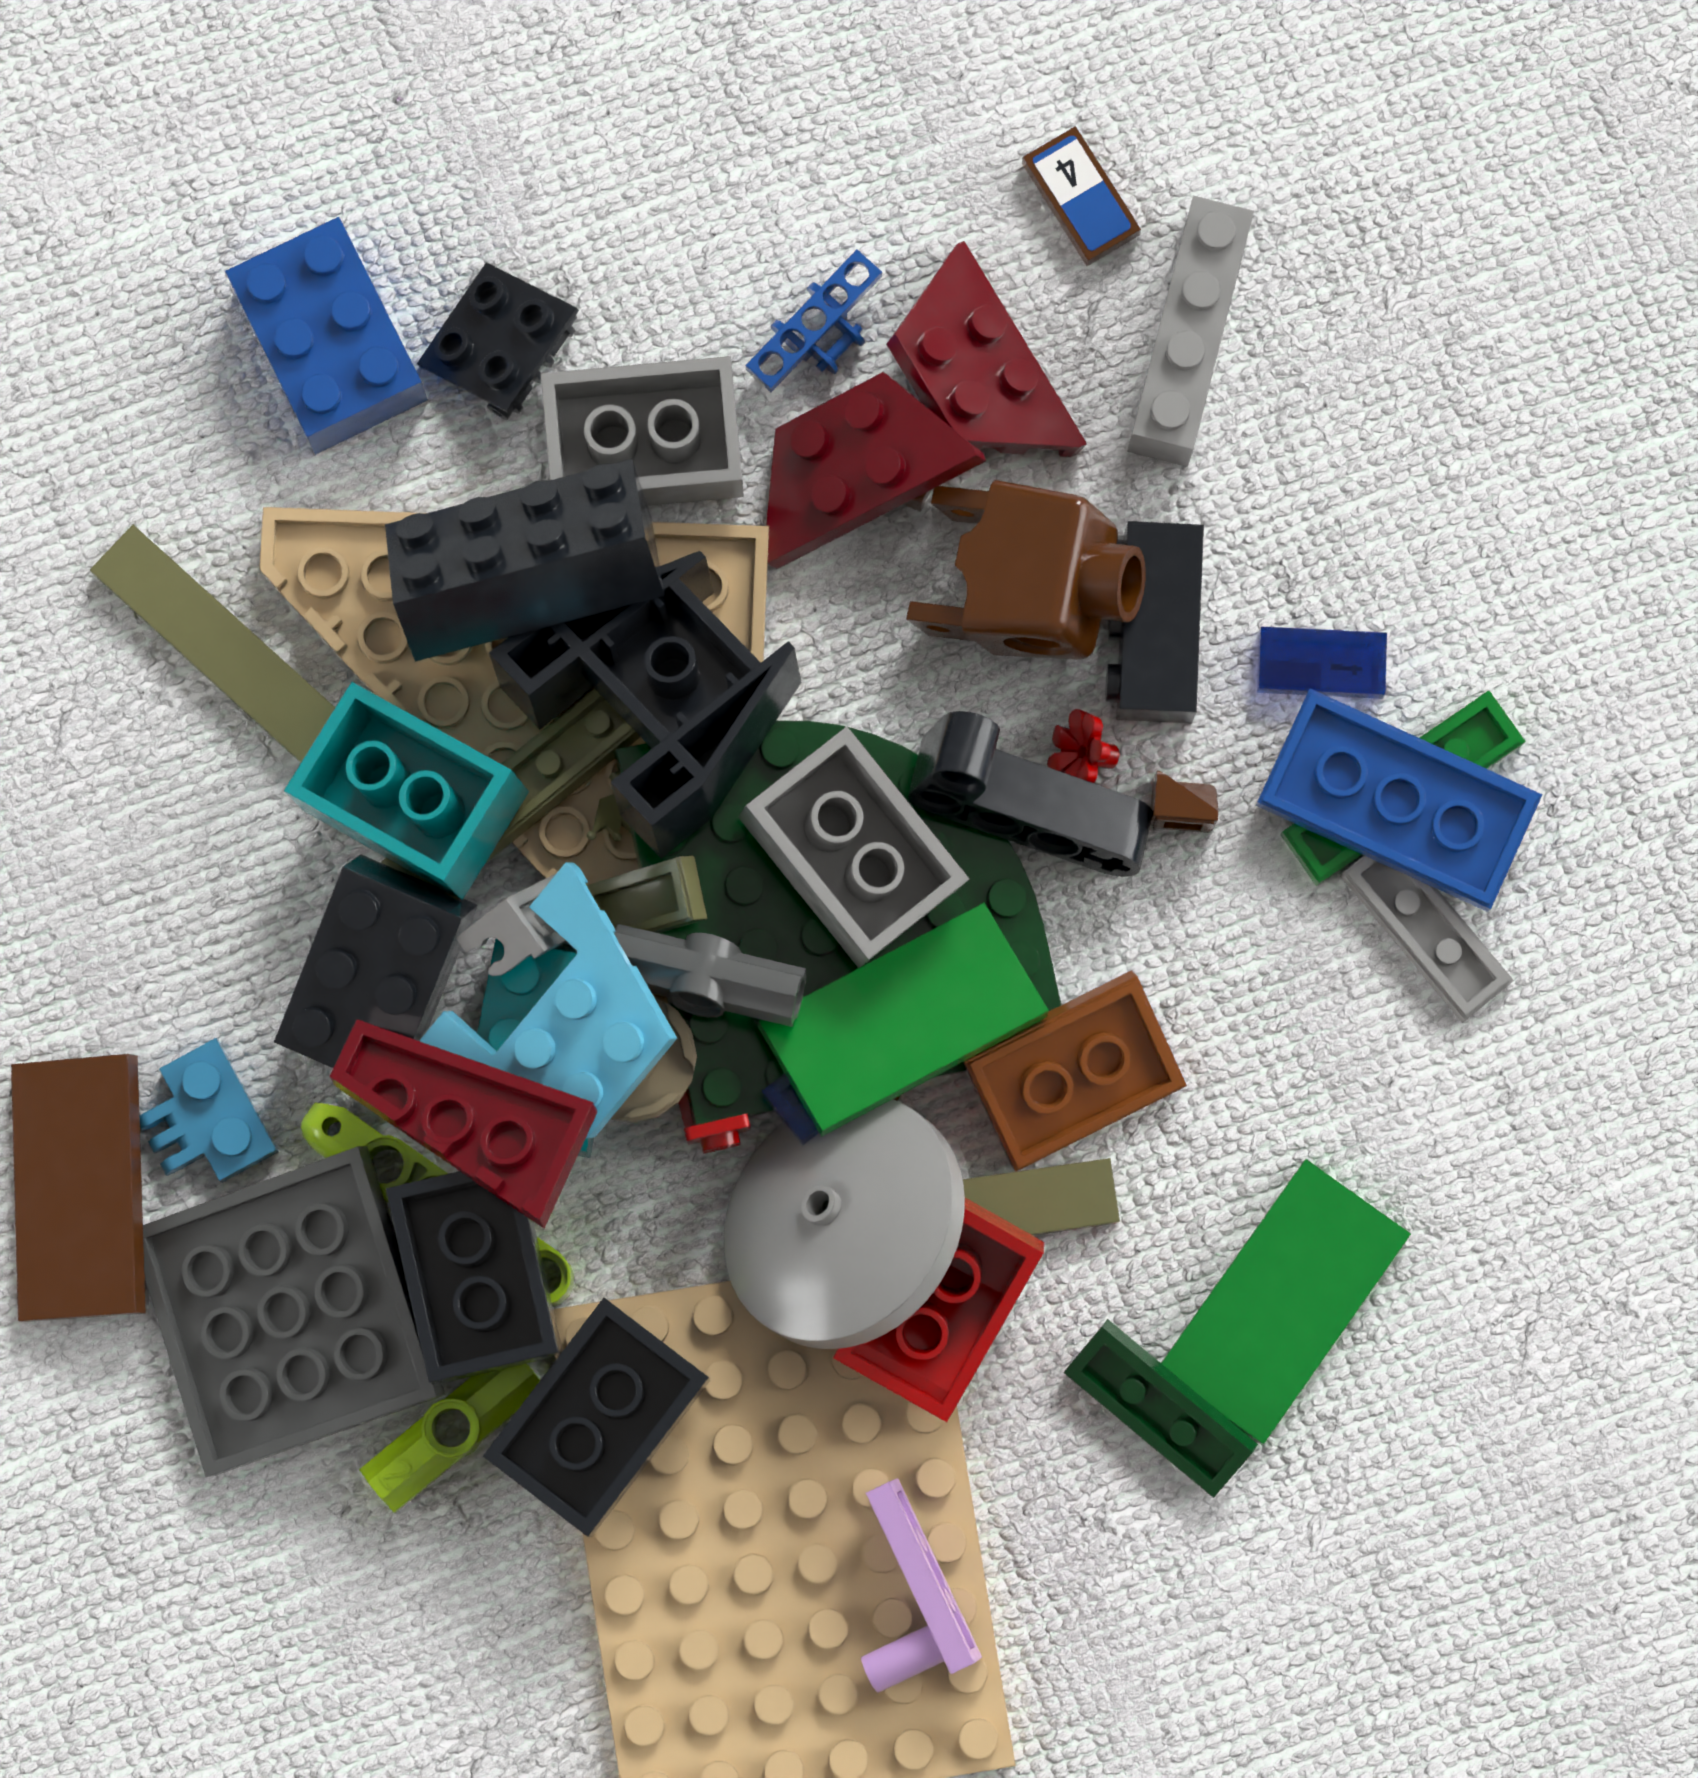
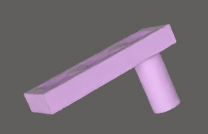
M894 1479L866 1492L927 1623V1626L861 1657L864 1670L871 1685L879 1693L944 1661L950 1674L974 1664L982 1658L981 1653L899 1479Z

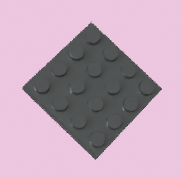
M357 1146L143 1225L145 1281L205 1477L228 1472L446 1395L442 1383L431 1384L428 1381L397 1238L368 1146Z

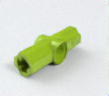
M528 1364L470 1377L446 1398L431 1405L422 1418L362 1466L359 1471L393 1513L398 1512L460 1459L473 1453L484 1439L509 1420L539 1383V1377ZM450 1410L462 1411L470 1422L468 1438L457 1447H446L439 1441L436 1435V1425L439 1418Z

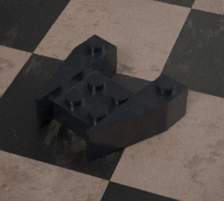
M701 551L660 566L665 596L510 636L489 652L500 688L539 730L594 688L652 748L613 779L611 786L620 816L661 859L713 817L802 683L795 647L789 641L764 661L760 662L702 603L714 591L706 556Z

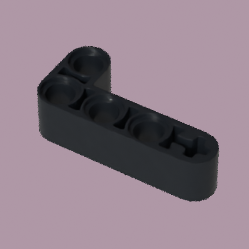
M965 711L950 712L944 715L923 736L908 794L910 803L917 808L1104 874L1127 877L1134 876L1141 870L1152 820V809L1145 802L996 749L1000 728L993 720L980 714Z

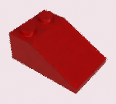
M965 1198L963 1226L956 1252L943 1279L931 1296L911 1317L898 1327L869 1342L837 1349L833 1359L939 1419L948 1422L1044 1254V1242Z

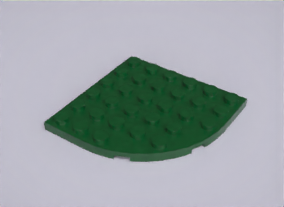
M776 721L713 817L662 859L630 826L639 869L680 856H694L707 919L659 934L684 940L687 935L692 933L713 934L734 943L743 954L806 968L807 979L803 997L858 969L857 965L738 818L748 803L846 726L814 721ZM848 727L969 878L955 893L864 965L985 903L1048 1010L1051 1011L1061 1006L1046 932L1037 899L1025 869L1009 840L931 814L910 803L908 794L918 754L875 734ZM645 743L616 749L614 754L619 775L652 748ZM667 998V1003L678 1010L691 1029L697 1054L692 1082L686 1090L694 1126L742 1114H748V1117L803 1106L758 1028V1023L761 1019L724 1011L723 1015L719 1017L707 1018L696 1016L675 1007ZM962 1062L932 1079L967 1071Z

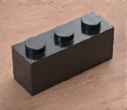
M1128 521L1124 532V540L1118 539L1117 544L1140 548L1145 561L1146 580L1142 602L1135 618L1130 622L1108 620V639L1119 640L1118 664H1107L1105 701L1117 702L1116 720L1192 724L1197 713L1204 525Z

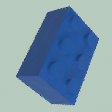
M336 217L225 271L315 455L428 401L422 381L340 217Z

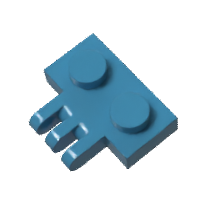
M217 1038L159 1068L174 1097L140 1115V1128L142 1131L156 1127L165 1120L170 1127L148 1141L154 1153H158L178 1142L182 1151L167 1157L160 1163L166 1176L206 1156L218 1180L223 1183L279 1152Z

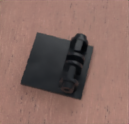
M486 262L425 350L417 365L488 402L487 408L500 418L508 420L513 412L520 414L522 411V403L533 389V386L530 384L531 380L541 383L540 367L544 365L551 368L555 361L550 355L555 356L567 337L574 335L575 329L572 325L577 319L576 314L579 310L577 307Z

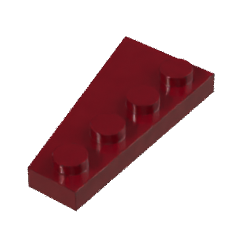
M358 1019L329 1076L334 1085L544 1229L598 1112L594 1103L586 1099Z

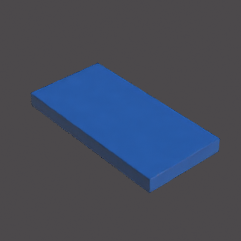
M1310 688L1255 806L1489 912L1543 794Z

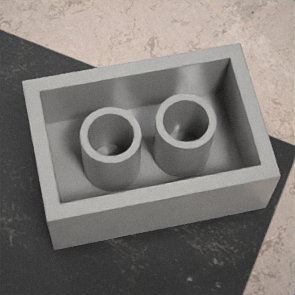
M731 356L541 373L550 480L584 472L596 465L614 464L632 459L648 506L744 497Z
M848 727L841 730L748 803L738 816L858 968L862 967L969 880L968 876Z

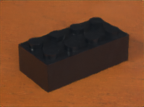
M632 459L614 464L596 465L584 472L550 481H536L524 488L490 497H476L466 501L464 504L426 514H412L400 521L385 524L393 605L415 662L665 596L652 518Z

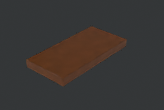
M119 1054L11 1064L18 1321L35 1322L146 1314L138 1056Z

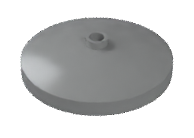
M894 1099L821 1137L805 1108L790 1116L775 1128L754 1151L736 1182L728 1205L724 1225V1256L731 1284L739 1300L751 1315L770 1330L794 1343L812 1348L840 1349L853 1347L874 1340L898 1327L911 1317L935 1291L948 1270L959 1243L964 1219L965 1195L960 1167L953 1150L939 1130L928 1120L905 1104Z

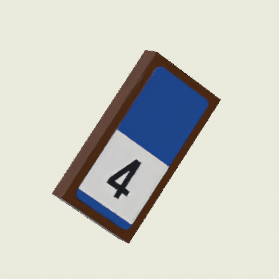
M1076 126L1022 157V165L1086 266L1140 236L1141 228Z

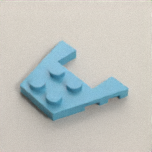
M565 862L529 908L577 950V955L498 1051L492 1048L453 1011H443L420 1039V1042L593 1102L598 1112L586 1138H593L598 1135L676 1041L677 1037L637 966L631 965L614 933L616 930L605 910H600L586 886L588 881L582 870L573 862Z

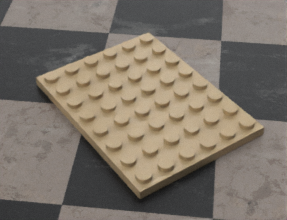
M731 1281L608 1300L711 1380L592 1537H587L583 1534L619 1778H946L1016 1766L957 1406L948 1422H945L833 1359L837 1349L807 1347L778 1335L748 1312L739 1300ZM600 1302L554 1309L563 1350ZM898 1478L982 1658L953 1674H950L944 1661L877 1693L866 1675L861 1657L927 1626L925 1618L866 1495V1492Z

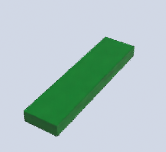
M1489 690L1420 737L1422 740L1486 769L1501 761L1526 742ZM1292 824L1280 834L1316 886L1362 856L1358 852L1297 824Z

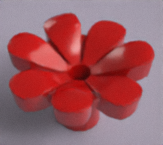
M1074 709L1069 714V728L1056 725L1053 730L1052 742L1055 747L1061 749V752H1056L1049 756L1047 767L1095 783L1098 776V767L1113 769L1118 764L1119 749L1115 744L1101 741L1103 723L1099 717L1080 709Z

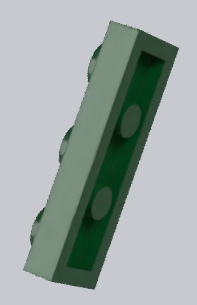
M1109 1319L1105 1321L1063 1372L1213 1498L1250 1457L1258 1445Z

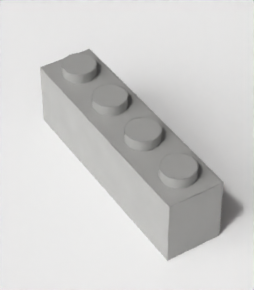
M1193 195L1127 452L1188 467L1194 450L1254 210Z

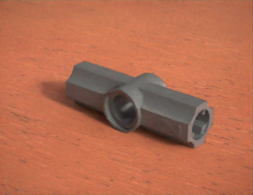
M617 924L614 935L631 965L637 966L652 994L667 997L675 1007L701 1017H719L723 1015L724 1011L790 1027L793 1026L795 1019H797L807 979L806 968L743 954L734 943L713 934L692 933L687 935L684 940Z

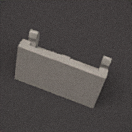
M556 874L505 898L456 937V940L465 952L486 944L490 937L498 939L503 944L504 956L502 960H498L488 969L489 975L498 976L505 974L526 958L533 956L535 959L567 942L529 908Z

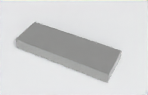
M1366 856L1360 858L1341 874L1340 877L1462 1023L1514 981L1438 889Z

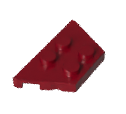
M965 241L956 244L886 345L921 403L936 413L952 429L979 450L990 448L1003 454L1024 455L1030 448L1059 450L1060 457H1072L1078 454L1087 445L1085 439Z
M885 372L864 381L775 428L766 526H769L768 565L779 569L986 462L983 452L964 439L948 423L922 404L913 394Z

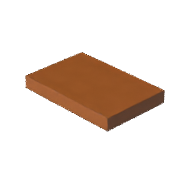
M1132 970L1049 1011L1047 1018L963 1062L1008 1161L1015 1172L1187 1086L1138 976Z

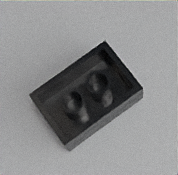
M362 854L342 867L274 1043L334 1068L357 1019L420 1041L428 1031L461 949V945L456 940V937L469 928L478 905L466 899L462 901L443 889Z
M460 1171L386 1188L429 1383H447L556 1357L562 1353L563 1349L537 1234L532 1220Z
M603 1298L483 1457L584 1535L592 1537L711 1380L614 1304Z

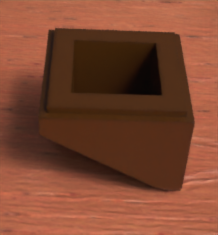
M1157 770L1152 783V820L1150 826H1153L1154 829L1210 833L1218 821L1219 811L1216 788L1210 784L1176 782L1165 773Z

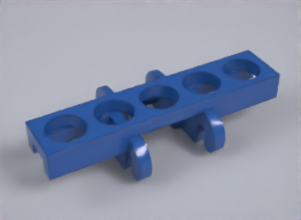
M856 249L822 286L812 282L806 288L811 297L785 324L776 320L770 326L776 334L745 365L746 371L759 379L770 393L802 360L806 362L811 356L819 362L816 365L819 371L823 372L827 369L832 374H836L839 369L835 361L851 344L855 343L862 347L866 343L860 335V332L863 330L861 326L856 323L852 327L846 321L847 313L882 277V271ZM859 264L868 270L869 277L859 286L851 285L845 278ZM836 287L844 289L847 293L848 298L842 305L830 295ZM810 309L822 311L826 316L825 325L815 331L805 328L802 324V316L806 311ZM834 325L843 335L825 353L816 343ZM793 331L800 333L803 336L805 342L801 340ZM785 342L795 353L785 351L781 345ZM772 354H776L783 361L782 368L775 375L764 374L760 367Z

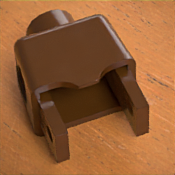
M999 480L992 482L989 491L946 486L934 488L931 504L952 521L977 525L960 537L955 566L963 573L967 583V597L964 608L914 601L909 603L906 620L928 636L975 641L995 656L1081 660L1088 658L1094 652L1101 619L1130 622L1135 618L1142 602L1146 580L1143 553L1139 547L1117 544L1118 530L1116 525L1085 497Z

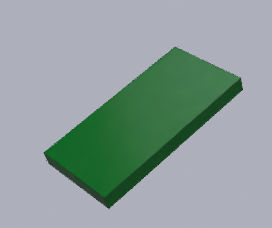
M982 903L803 997L798 1017L795 1019L792 1027L759 1020L758 1028L818 1132L823 1137L1047 1018L1049 1010L986 904Z
M1305 1159L1161 1361V1364L1240 1430L1263 1445L1411 1233Z

